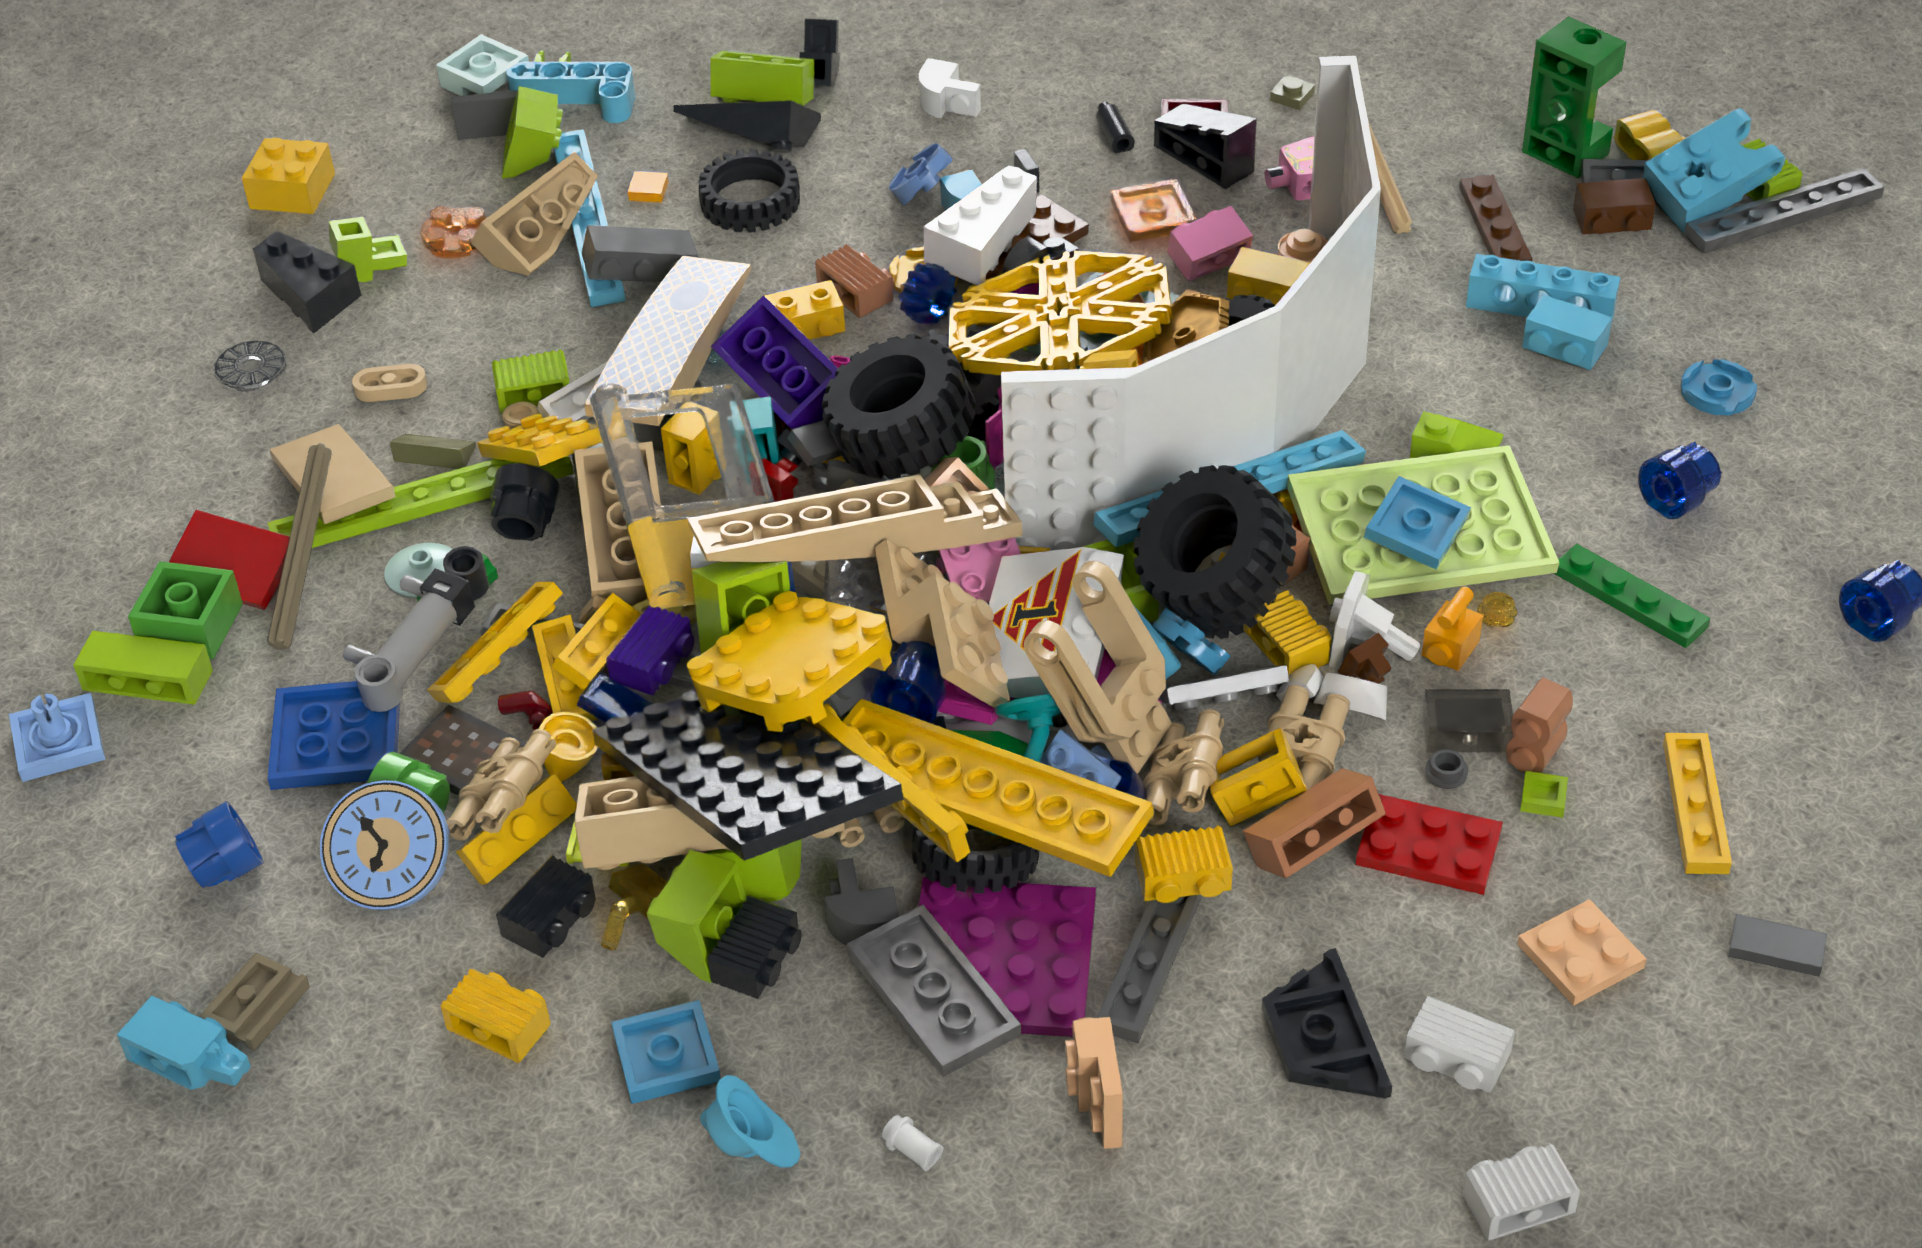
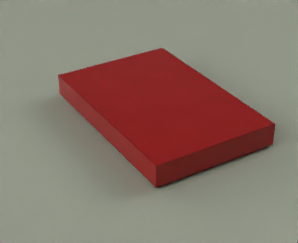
M196 509L169 563L233 570L243 604L265 610L280 583L290 536Z

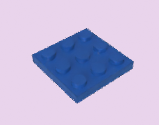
M356 681L276 688L267 777L270 789L277 790L368 781L374 767L384 755L389 752L398 753L400 703L388 711H371L365 707Z

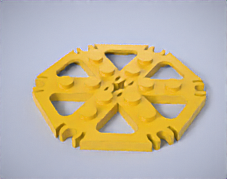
M1073 251V258H1070L1068 252H1063V257L1059 260H1050L1049 255L1044 256L1042 264H1040L1038 257L969 289L968 293L962 294L964 303H953V308H950L949 348L953 355L956 356L958 362H962L964 370H969L972 373L1001 375V372L1073 370L1077 369L1076 366L1078 365L1080 367L1083 366V362L1091 353L1130 350L1155 338L1156 334L1162 332L1160 324H1169L1170 318L1173 319L1166 266L1163 267L1162 263L1154 266L1153 258H1147L1145 255ZM1087 272L1108 273L1078 287L1077 278L1081 274ZM1039 283V295L1009 293L1024 285ZM1151 291L1155 293V302L1153 303L1127 302L1141 292ZM989 323L991 326H994L967 338V329L973 324ZM1080 331H1084L1086 334L1109 333L1118 336L1093 350L1085 352L1081 348ZM1041 342V354L1035 361L1018 362L1014 359H1006L1016 350Z

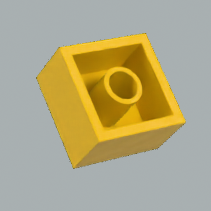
M264 138L241 179L249 209L314 214L335 175L328 143L313 142L311 140L296 141Z

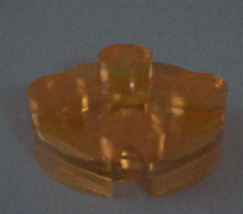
M439 206L431 210V217L421 227V238L423 246L431 250L433 255L445 259H456L469 256L470 251L477 249L471 243V240L481 222L486 219L482 208L450 209L446 206ZM458 231L456 235L450 234L452 232Z

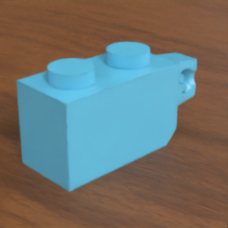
M151 996L117 1034L127 1060L190 1090L204 1087L210 1079L235 1086L251 1067L248 1056L228 1043L226 1038L227 1032L219 1022L212 1018L202 1019L193 1015L184 1006L175 1001L167 1003Z

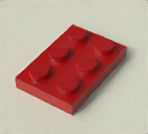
M1379 794L1386 814L1365 827L1356 855L1355 865L1484 895L1502 832L1503 822Z

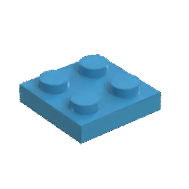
M1398 476L1367 525L1364 538L1437 570L1468 519L1471 507Z
M700 1000L611 1022L631 1104L716 1083L721 1079Z

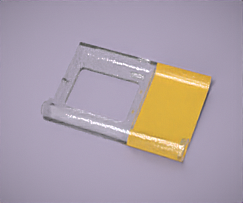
M613 383L604 384L598 387L595 393L592 394L590 404L648 603L653 608L657 606L660 608L694 605L695 596L692 570L697 568H691L690 552L694 535L688 526V518L775 502L738 384L662 390L639 394H628L625 387ZM698 412L704 419L727 498L661 506L654 500L631 419L635 417Z

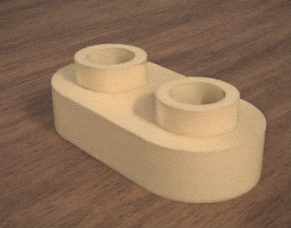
M399 364L363 369L353 376L352 385L355 396L359 400L378 402L416 397L426 390L427 379L425 371L421 366L417 364Z

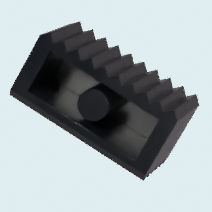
M554 855L550 856L496 914L501 937L542 958L553 947H559L565 941L569 928L580 917H587L595 905L596 896L591 875L588 872L584 873L581 869L578 870L574 865L570 866L568 862L564 863L561 859H556Z
M750 895L747 896L746 902H743L742 908H739L738 914L734 916V920L730 922L729 927L722 934L721 940H718L717 945L713 947L712 953H709L708 965L711 982L756 999L759 998L766 986H774L779 978L781 962L787 953L794 954L801 942L802 931L798 927L797 912Z

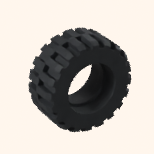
M907 335L904 339L898 336L887 338V342L881 344L875 342L869 345V349L862 353L858 351L850 357L848 364H842L836 370V378L830 379L826 387V394L823 396L822 417L846 463L850 464L854 470L880 479L883 475L889 479L900 478L901 474L908 473V475L912 476L921 473L920 469L927 466L932 468L940 463L939 459L944 455L950 456L956 450V444L963 442L968 435V427L972 426L975 416V397L956 356L953 355L950 348L937 340L928 337L921 339L917 335Z
M1214 465L1200 467L1198 473H1194L1192 470L1179 476L1180 480L1178 482L1166 484L1161 489L1163 493L1157 500L1152 498L1146 508L1149 512L1146 517L1140 518L1137 526V531L1140 532V535L1134 538L1133 552L1137 555L1134 558L1135 570L1140 576V582L1145 590L1184 621L1187 620L1194 626L1201 625L1205 629L1219 628L1221 623L1226 627L1239 624L1240 618L1244 616L1250 619L1260 613L1258 610L1260 606L1264 603L1269 605L1277 597L1274 592L1279 585L1284 587L1289 578V574L1286 572L1288 566L1293 567L1296 552L1291 547L1296 546V530L1292 528L1293 520L1290 513L1283 507V504L1250 473L1244 470L1238 471L1234 466L1227 465L1219 466L1218 469ZM1237 522V533L1226 555L1213 566L1202 571L1192 572L1195 553L1204 538L1224 524Z

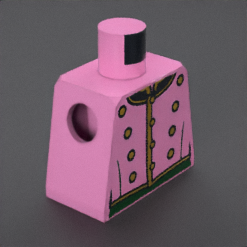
M1314 136L1283 146L1279 150V166L1265 170V182L1269 189L1287 186L1296 201L1310 199Z

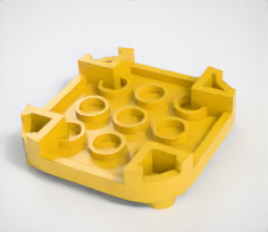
M787 591L775 596L773 599L774 604L748 616L742 625L730 634L720 637L716 644L703 654L689 660L687 668L701 708L711 712L719 705L725 704L764 717L768 731L782 732L783 725L786 722L809 717L814 725L827 717L823 702L867 667L885 671L892 663L890 656L892 642L885 617L881 614H874L823 599L798 597L796 592Z

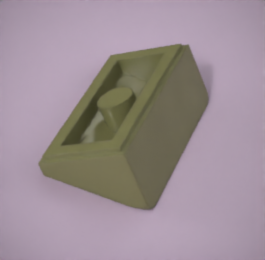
M405 433L393 439L390 447L394 462L460 469L467 466L476 447V441Z

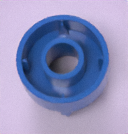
M228 801L202 814L201 817L192 821V826L175 836V843L183 861L202 888L215 886L227 879L230 882L264 864L254 839L236 810Z

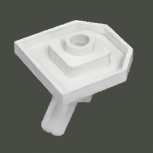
M1355 571L1343 599L1335 598L1329 617V621L1335 622L1330 667L1340 668L1351 643L1360 645L1378 632L1389 644L1387 648L1407 661L1412 660L1420 648L1418 641L1391 624L1394 616L1393 613L1366 596L1369 574Z

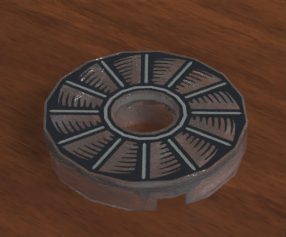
M252 340L240 342L222 352L214 363V374L218 385L224 391L234 395H243L242 392L251 391L252 395L263 393L278 385L284 379L288 366L285 352L278 345L269 341ZM251 365L258 366L252 370H243L244 368Z

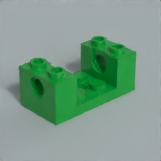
M1569 16L1536 40L1522 147L1523 153L1576 178L1582 176L1581 165L1583 159H1604L1609 155L1613 128L1597 120L1593 122L1599 88L1622 71L1626 41Z

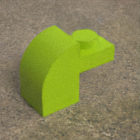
M364 217L329 221V241L334 255L354 264L359 282L373 280V271L391 270L396 267L407 266V254L398 235L372 239Z

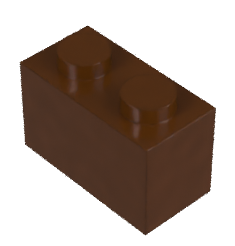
M1646 178L1577 183L1573 211L1582 235L1625 231L1637 232L1652 229L1656 203Z

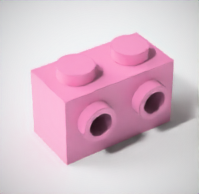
M1229 206L1219 211H1211L1203 218L1189 224L1183 223L1177 226L1170 233L1167 253L1185 278L1191 281L1233 264L1242 247L1251 248L1253 235L1233 207Z

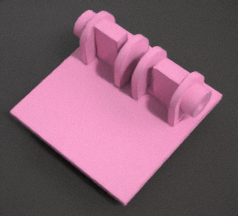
M1015 538L938 550L941 558L936 559V567L942 574L945 573L949 582L957 583L963 591L976 599H982L989 603L1002 557L1020 555L1021 553Z

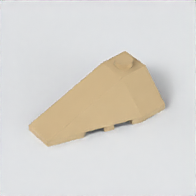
M574 151L482 221L471 243L494 267L529 276L553 257L598 175Z

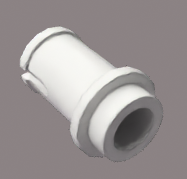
M894 1116L882 1132V1139L886 1141V1147L892 1151L895 1149L899 1150L927 1172L941 1158L944 1148L913 1126V1119L910 1117Z

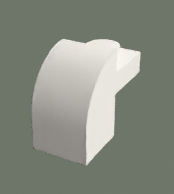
M929 58L926 60L919 72L920 104L923 110L937 118H942L945 111L977 117L981 110L980 84L959 80V67L956 63Z

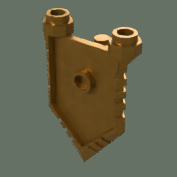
M1187 289L1171 304L1173 319L1170 318V323L1160 324L1162 332L1144 343L1142 364L1229 327V301Z

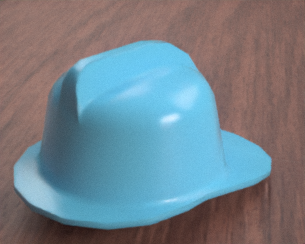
M730 1075L721 1078L716 1086V1099L700 1116L701 1123L719 1149L729 1156L749 1158L759 1155L768 1163L778 1167H792L799 1161L801 1153L791 1128L758 1097L746 1082Z

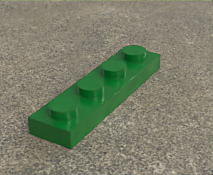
M1577 543L1558 559L1559 566L1557 572L1553 574L1684 648H1687L1709 627L1710 617Z

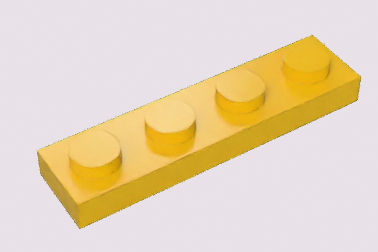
M536 582L427 689L430 695L438 702L457 703L465 699L474 688L472 684L481 675H486L493 671L501 662L500 656L509 647L513 648L520 644L529 634L527 629L536 620L540 621L553 612L556 607L554 602L563 592L554 582Z
M1665 733L1663 748L1685 874H1729L1732 860L1708 733Z

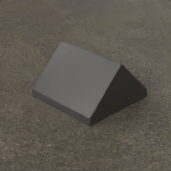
M517 90L451 97L458 140L506 135Z

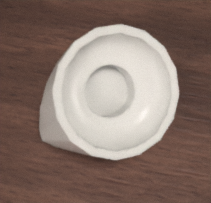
M1326 673L1313 703L1324 705L1329 694H1340L1349 700V710L1386 720L1387 686L1340 674Z

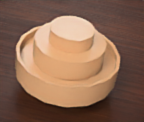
M1299 229L1286 234L1280 239L1277 255L1312 262L1327 244L1328 240L1310 229Z

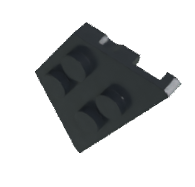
M1336 948L1323 954V961L1308 972L1303 968L1290 978L1288 984L1277 987L1262 998L1261 1010L1289 1082L1379 1098L1391 1097V1081Z

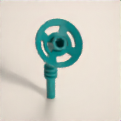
M1051 694L1025 697L996 706L995 714L1000 717L1016 721H1027L1028 730H1032V734L1024 757L1040 762L1050 733L1049 727L1053 726L1052 717L1062 713Z

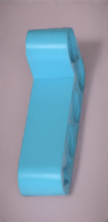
M517 62L506 70L509 91H518V87L521 86L558 95V104H600L602 118L609 123H620L626 121L631 116L635 99L632 67L625 62Z

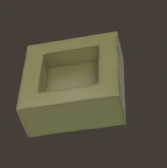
M1285 75L1270 92V101L1300 110L1313 96L1315 84L1302 81L1297 77Z

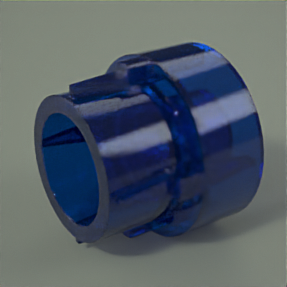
M1693 442L1686 446L1679 445L1673 449L1664 450L1646 460L1639 469L1638 484L1647 505L1667 519L1672 520L1678 519L1698 508L1703 503L1706 494L1718 487L1723 472L1720 470L1715 456L1707 448ZM1671 502H1672V503H1674L1675 505H1674V506H1668L1667 503H1671Z
M1900 560L1889 565L1882 564L1878 568H1870L1847 581L1840 590L1839 606L1843 618L1851 628L1870 641L1882 642L1907 627L1911 622L1913 612L1922 607V577L1911 566L1900 563Z
M903 641L898 650L890 655L892 659L890 666L885 671L879 670L870 687V699L872 703L932 723L946 697V679L941 676L936 647L923 641H910L907 643Z

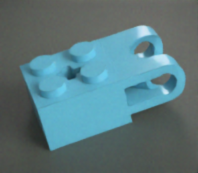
M1741 108L1730 112L1645 162L1643 178H1646L1654 200L1683 233L1685 232L1686 222L1722 212L1742 200L1744 194L1777 175L1784 165L1785 156L1775 145L1770 144L1753 150L1746 149L1739 144L1748 136L1751 118Z

